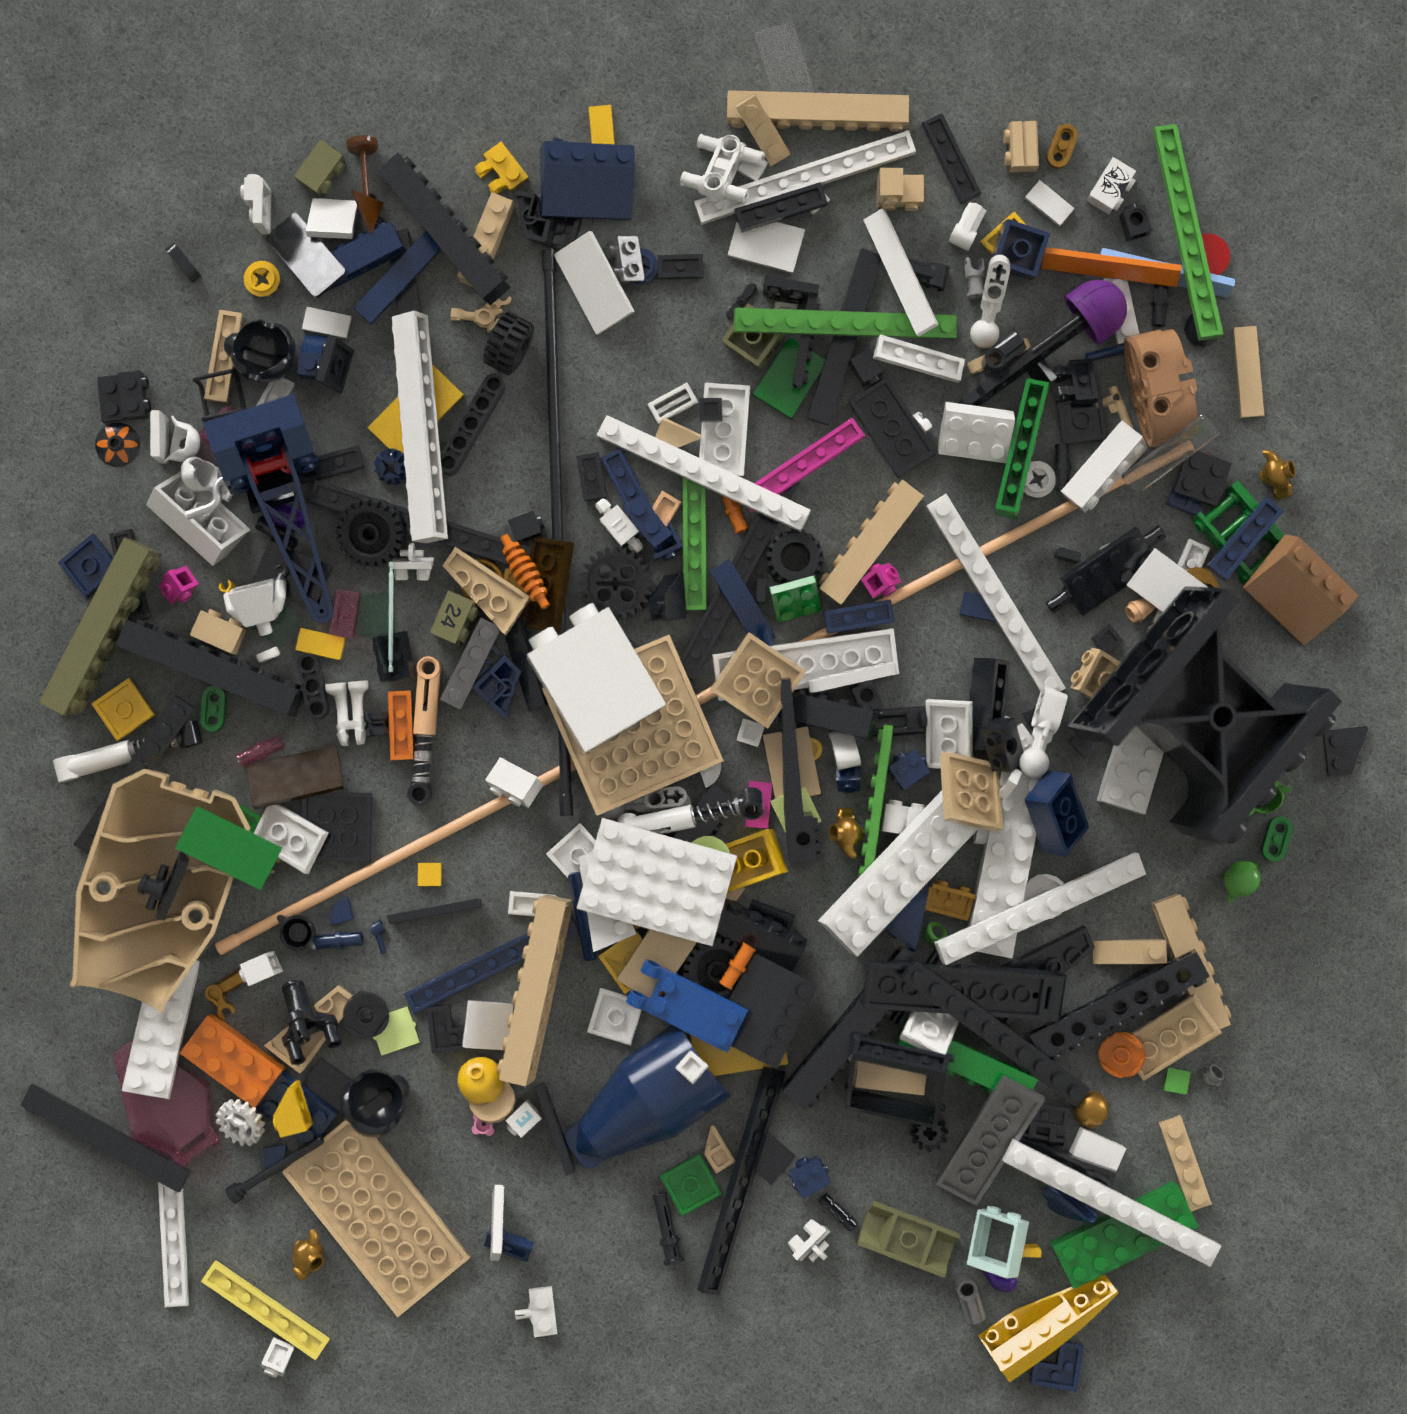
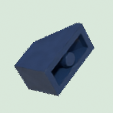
M305 335L299 351L297 375L301 379H316V368L321 362L322 348L328 336Z

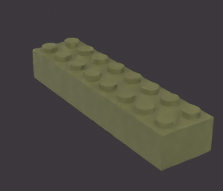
M128 538L123 539L39 701L40 704L63 716L78 715V713L84 711L87 705L85 700L88 694L95 690L98 684L96 679L100 672L102 673L108 665L107 658L110 652H114L117 648V639L126 619L128 620L131 612L137 609L140 603L138 598L141 592L148 588L150 584L149 577L152 571H156L161 563V559H159L161 553L138 541Z

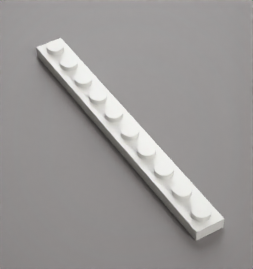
M908 130L739 186V188L748 189L749 194L745 204L730 199L715 203L710 202L705 197L694 201V205L701 225L735 214V208L821 182V185L914 155L916 150Z
M606 415L597 433V437L799 532H801L811 512L810 509L608 415Z
M947 494L926 505L932 518L1039 691L1041 692L1045 686L1059 692L1064 690L1066 687Z
M1134 852L934 942L942 964L947 965L1146 875L1139 853Z
M1014 1139L1002 1159L1005 1163L1210 1267L1221 1248L1219 1243Z

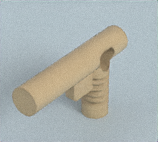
M1117 385L1109 388L1111 395L1102 398L1103 408L1108 406L1111 414L1118 412L1121 421L1134 428ZM1115 394L1118 395L1119 401L1113 400Z

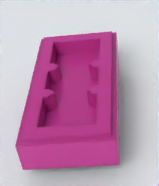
M749 781V787L758 788L763 794V814L755 820L746 819L745 827L768 829L772 783Z

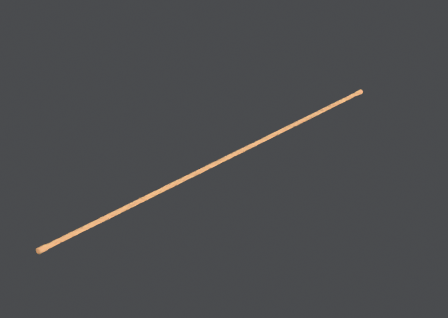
M1186 438L1170 446L1167 450L1128 469L1113 484L1110 490L1103 495L1172 459L1184 455L1188 448L1193 449L1191 441ZM1067 501L979 548L986 557L1078 509V507L1072 502ZM957 558L903 586L890 596H884L875 602L891 599L893 605L963 569V566ZM823 628L798 642L829 638L840 632L826 634V628ZM711 687L696 694L699 705L718 696L710 690ZM571 759V772H573L576 768ZM559 766L538 776L543 787L560 778ZM502 795L258 923L215 943L217 951L220 955H223L239 947L242 943L279 925L278 915L290 917L294 914H300L511 804V802L508 801V797Z

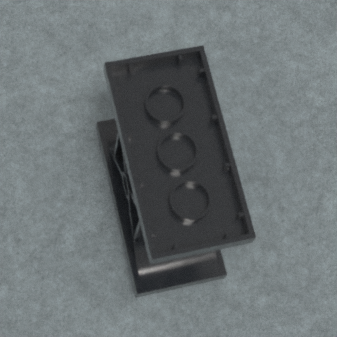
M1185 586L1071 721L1068 727L1081 739L1113 746H1119L1133 728L1137 727L1181 768L1188 781L1187 800L1170 820V823L1182 834L1224 846L1225 843H1234L1245 833L1247 823L1244 820L1255 807L1261 808L1274 798L1277 792V787L1274 784L1284 772L1295 770L1302 764L1307 754L1304 747L1314 736L1323 735L1333 726L1336 720L1333 712L1342 703V700L1331 689L1284 683L1275 695L1270 698L1225 654L1221 646L1220 630L1222 622L1240 600L1228 588Z

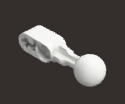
M996 255L989 262L980 306L983 310L981 320L974 323L970 331L972 342L980 348L992 347L999 338V328L994 321L996 313L1001 310L1010 274V262L1004 255ZM999 264H1002L1003 268H1001L1000 278L996 277V268ZM992 286H998L1001 291L997 294H991L988 289Z
M1046 686L1040 692L1031 726L1034 727L1031 735L1034 740L1032 747L1021 755L1019 761L1021 771L1026 776L1032 778L1044 775L1049 768V758L1045 753V749L1060 726L1067 702V694Z

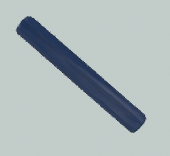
M572 872L568 875V881L583 957L585 961H592L596 959L597 954L596 951L593 952L587 911L577 909L583 887L581 873Z

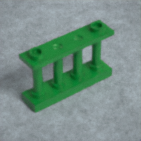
M1239 480L1226 489L1228 493L1227 498L1206 516L1200 511L1191 518L1196 530L1204 533L1218 551H1220L1225 545L1226 540L1236 532L1258 505ZM1233 504L1238 505L1243 511L1242 515L1219 534L1211 523ZM1274 523L1260 541L1267 539L1272 545L1273 550L1283 538L1284 533ZM1271 551L1250 569L1243 561L1239 564L1235 571L1238 573V579L1242 584H1246Z

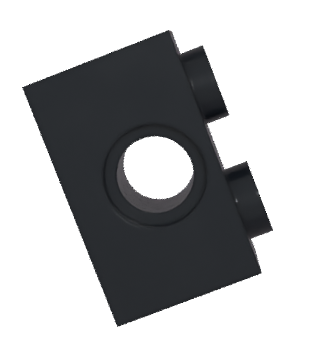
M1015 718L993 719L981 729L991 769L995 772H1012L1019 766L1020 757L1024 753Z

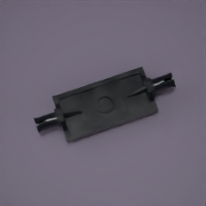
M1157 525L1142 536L1140 530L1134 527L1060 577L1064 585L1061 589L1062 592L1046 601L1050 611L1054 614L1068 603H1073L1078 612L1084 616L1125 588L1151 554L1150 547L1166 538L1164 530L1161 526Z

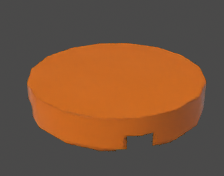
M1115 1032L1109 1034L1102 1041L1098 1050V1056L1102 1068L1108 1074L1117 1078L1131 1077L1141 1070L1145 1061V1049L1142 1042L1134 1035L1127 1032Z

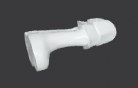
M368 680L348 682L353 720L350 721L347 706V683L325 684L326 692L334 696L336 702V728L341 746H349L348 729H355L357 745L365 743L367 732L363 715V694L368 689Z

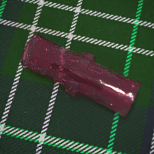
M278 734L262 743L257 742L254 744V747L237 753L238 759L247 756L246 759L239 761L241 766L244 767L260 758L263 760L267 758L266 755L285 748L283 742L273 745L282 740L280 735Z

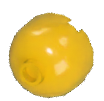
M475 1057L462 1065L458 1073L457 1083L460 1093L468 1102L481 1105L480 1103L493 1102L500 1096L504 1088V1081L499 1080L500 1073H497L498 1064L487 1057Z

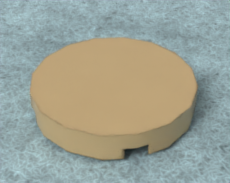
M504 1081V1088L500 1096L493 1102L480 1103L481 1105L469 1102V1106L473 1114L482 1122L490 1124L501 1122L514 1109L516 1102L515 1093L510 1084Z

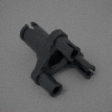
M292 980L285 983L281 990L284 994L283 997L289 1013L286 1017L289 1028L282 1037L283 1046L287 1048L291 1065H300L305 1062L306 1059L301 1045L305 1044L303 1039L308 1043L311 1039L310 1035L319 1031L324 1032L328 1048L340 1046L342 1040L337 1029L338 1022L336 1016L317 1012L315 1008L311 1007L302 980L299 982L298 980Z

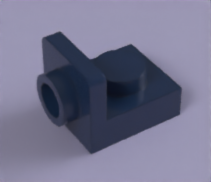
M836 765L838 792L853 793L861 791L860 765L838 770Z

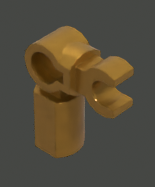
M241 968L220 980L221 983H212L205 990L206 998L214 1006H217V1014L221 1020L226 1018L223 1013L224 1008H228L232 1014L236 1012L235 1006L226 1000L228 997L225 991L230 993L245 984L239 973Z

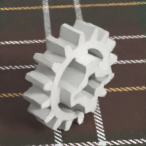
M230 1099L216 1113L218 1117L216 1123L221 1125L219 1131L225 1132V1138L231 1137L232 1143L239 1141L241 1146H244L245 1143L248 1146L257 1143L265 1132V1129L262 1128L265 1122L259 1120L262 1115L255 1112V1107L249 1108V1103L242 1104L240 1099H237L236 1102Z

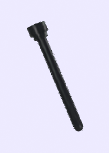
M318 1136L247 1181L233 1183L226 1187V1194L229 1200L234 1204L241 1201L248 1190L324 1143V1138Z

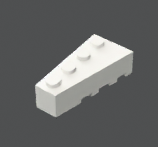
M1121 421L1061 490L1064 497L1084 513L1088 509L1092 510L1097 505L1099 498L1109 491L1113 484L1148 449L1143 436Z
M593 851L578 857L583 884ZM587 911L593 952L637 933L634 925Z

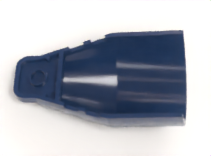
M670 1025L622 1060L581 1119L567 1130L565 1142L582 1166L594 1168L608 1158L674 1138L731 1097L730 1092H727L708 1068L694 1084L675 1069L690 1050L700 1058L683 1030Z

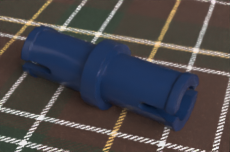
M337 931L335 934L316 935L315 937L317 950L325 948L340 950L348 946H363L364 943L362 931L351 933Z

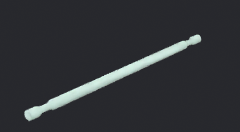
M389 562L388 672H393L394 562Z

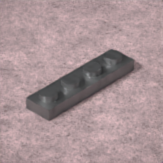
M481 617L479 618L440 700L461 710L500 631L495 624Z

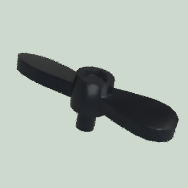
M749 284L743 294L738 296L736 302L727 309V318H733L734 309L745 305L746 300L756 292V284Z

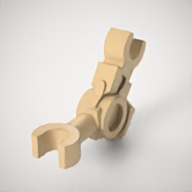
M509 296L505 301L498 299L491 306L487 303L483 308L475 310V312L451 308L450 317L453 321H474V324L487 328V332L491 333L499 320L497 319L494 322L495 318L503 312L502 307H506L511 303L512 298Z

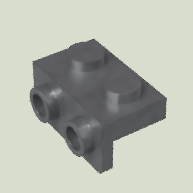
M617 236L606 244V257L622 288L630 282H642L645 279L637 236Z

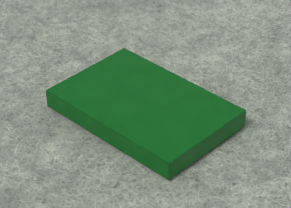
M789 337L753 393V396L792 419L819 377L825 359L812 352L811 362L806 361L805 370L809 371L807 384H802L801 390L795 389L793 387V380L800 343Z

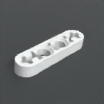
M886 662L810 679L807 682L809 692H819L894 675L897 672L895 662Z

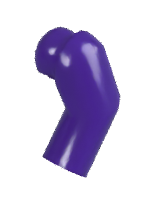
M983 1271V1274L995 1290L1009 1293L1017 1286L1015 1277L1002 1278L999 1275Z

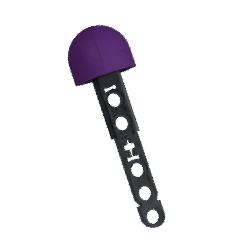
M1092 280L1078 286L1064 297L1073 317L982 382L976 389L963 396L958 401V404L981 406L984 404L983 402L995 396L1029 371L1039 361L1051 355L1083 330L1093 342L1100 345L1116 333L1125 321L1127 302L1122 291L1115 284L1103 280Z

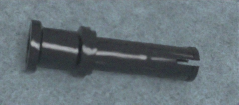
M667 1192L653 1194L662 1235L660 1245L663 1246L666 1259L664 1265L681 1263L685 1259L684 1256H681L680 1237L675 1234Z

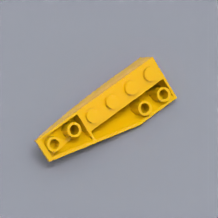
M1104 1274L1076 1289L1070 1287L1017 1308L979 1334L978 1337L1010 1383L1067 1342L1089 1323L1118 1292Z

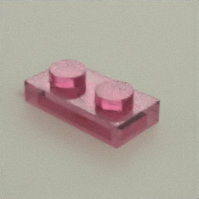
M337 589L330 635L354 638L361 593Z

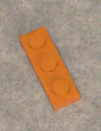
M412 691L388 692L390 760H414Z

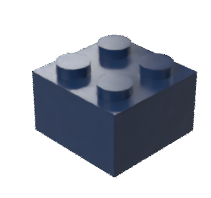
M1007 219L1001 225L991 259L996 255L1006 256L1010 262V274L1031 281L1037 277L1051 233ZM999 264L996 269L1001 271L1003 265Z

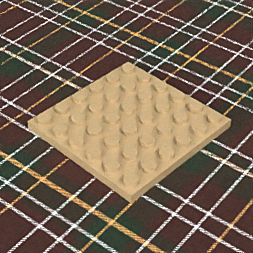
M670 635L634 649L666 705L585 754L582 753L544 687L542 688L596 816L724 761Z

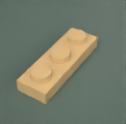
M756 94L736 105V109L761 151L765 152V157L770 166L790 155L787 146Z

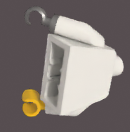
M284 564L276 566V570L280 568L285 570L278 574L275 581L272 578L236 587L234 582L228 580L229 587L225 589L223 583L219 584L220 591L225 593L223 597L227 613L238 622H242L244 627L256 625L260 636L273 632L270 621L275 620L283 609L286 598V578L284 576L288 573V567Z

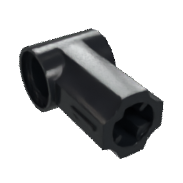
M908 258L919 283L924 284L926 288L934 287L938 289L937 291H944L950 271L948 266L935 262L928 264Z
M1014 332L997 346L988 350L981 361L983 370L990 374L999 371L1001 367L1027 348L1024 340ZM988 357H995L998 360V365H992Z

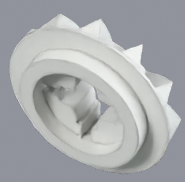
M1041 461L1031 462L1024 492L1028 496L1035 498L1048 495L1053 490L1056 482L1053 469ZM1033 472L1037 476L1046 475L1040 481L1041 487L1037 483L1029 484L1034 478Z

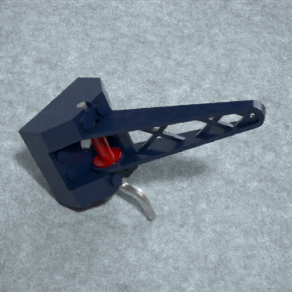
M294 394L204 422L203 426L221 477L217 478L213 483L212 501L206 505L185 511L187 519L190 520L217 510L222 501L221 489L224 485L227 486L230 494L235 493V495L248 492V489L252 488L312 619L319 623L329 621L333 615V608L298 477V472H311L315 467L319 466ZM281 469L284 473L292 474L294 482L260 492L257 486L259 485L257 476ZM297 491L289 520L265 503L267 500ZM299 501L308 534L293 523ZM270 512L288 525L284 541L280 537ZM291 529H294L311 543L313 554L308 572L293 562L286 550ZM315 562L317 565L320 581L316 579L314 576H312ZM296 570L306 577L304 587ZM310 580L323 589L319 604L307 596Z

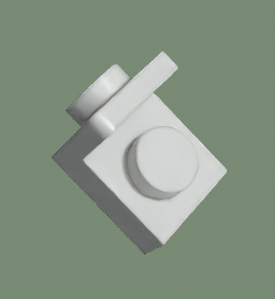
M273 1337L261 1363L262 1368L265 1369L264 1373L274 1378H277L278 1375L283 1377L295 1346Z

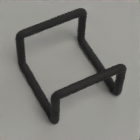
M233 369L193 378V381L199 386L205 416L201 418L202 422L246 409L240 378ZM232 374L235 377L241 409L209 415L207 402L204 399L203 384L200 380Z

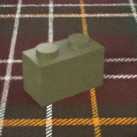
M320 140L294 177L298 183L320 197L322 193L326 194L331 189V181L336 175H341L346 165L344 163L346 161L342 154Z

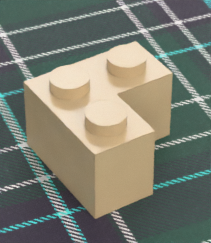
M880 168L877 177V207H882L886 211H894L896 207H905L906 211H916L918 207H922L924 203V175H903V168Z

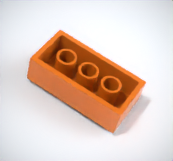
M214 1013L206 1016L180 1052L181 1055L242 1100L248 1102L252 1107H257L278 1076L287 1068Z

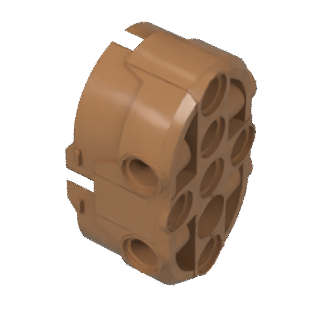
M1159 329L1125 338L1124 361L1130 386V395L1140 430L1147 444L1150 447H1157L1183 441L1186 437L1194 436L1198 430V412L1195 400L1197 385L1195 378L1181 382L1178 375L1193 372L1191 361L1184 355L1177 333L1173 329L1165 331Z

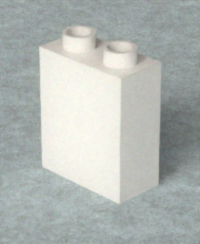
M593 603L569 616L574 627L558 636L552 626L532 637L529 642L534 651L527 654V660L583 754L666 705L610 608L608 607L598 612Z

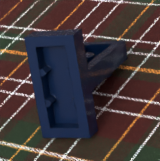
M642 494L623 507L655 553L663 551L675 543L672 532L663 524Z

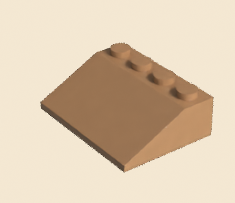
M1291 535L1283 536L1242 587L1302 645L1307 644L1342 616L1359 596L1300 537Z

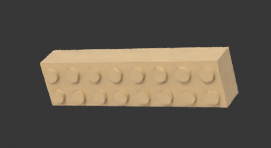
M547 894L539 896V899L535 900L532 913L535 914L534 922H531L528 927L529 945H525L522 959H525L524 967L520 968L517 977L520 986L513 996L514 1013L510 1014L507 1027L510 1028L509 1036L504 1038L502 1050L505 1051L504 1059H500L497 1073H500L499 1080L521 1086H527L535 1081L573 909V901L570 899Z

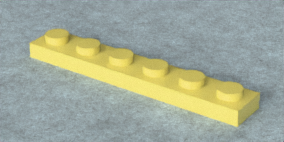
M217 1260L201 1280L202 1283L314 1360L318 1358L330 1340L329 1337Z

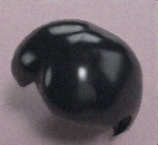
M258 319L245 324L239 332L230 334L224 341V351L231 358L235 369L245 378L257 383H269L277 381L289 373L293 365L296 343L291 332L283 325L268 323Z
M380 1069L366 1070L348 1081L343 1088L340 1098L341 1114L351 1124V1127L364 1137L374 1138L386 1135L397 1126L405 1112V1098L409 1094L410 1085L401 1075H390Z

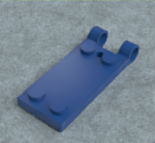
M646 959L640 971L651 978L658 979L656 987L650 998L638 991L631 990L626 1003L634 1008L642 1009L728 1053L748 1010L658 963ZM660 991L665 992V997L660 996Z

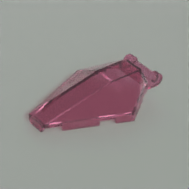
M133 1039L113 1053L121 1091ZM177 1064L170 1099L122 1091L132 1138L170 1154L175 1162L186 1167L191 1159L209 1146H215L220 1142V1139L210 1126L209 1082L196 1074H191L181 1068V1065ZM202 1132L206 1135L205 1139L183 1155L179 1151V1149Z

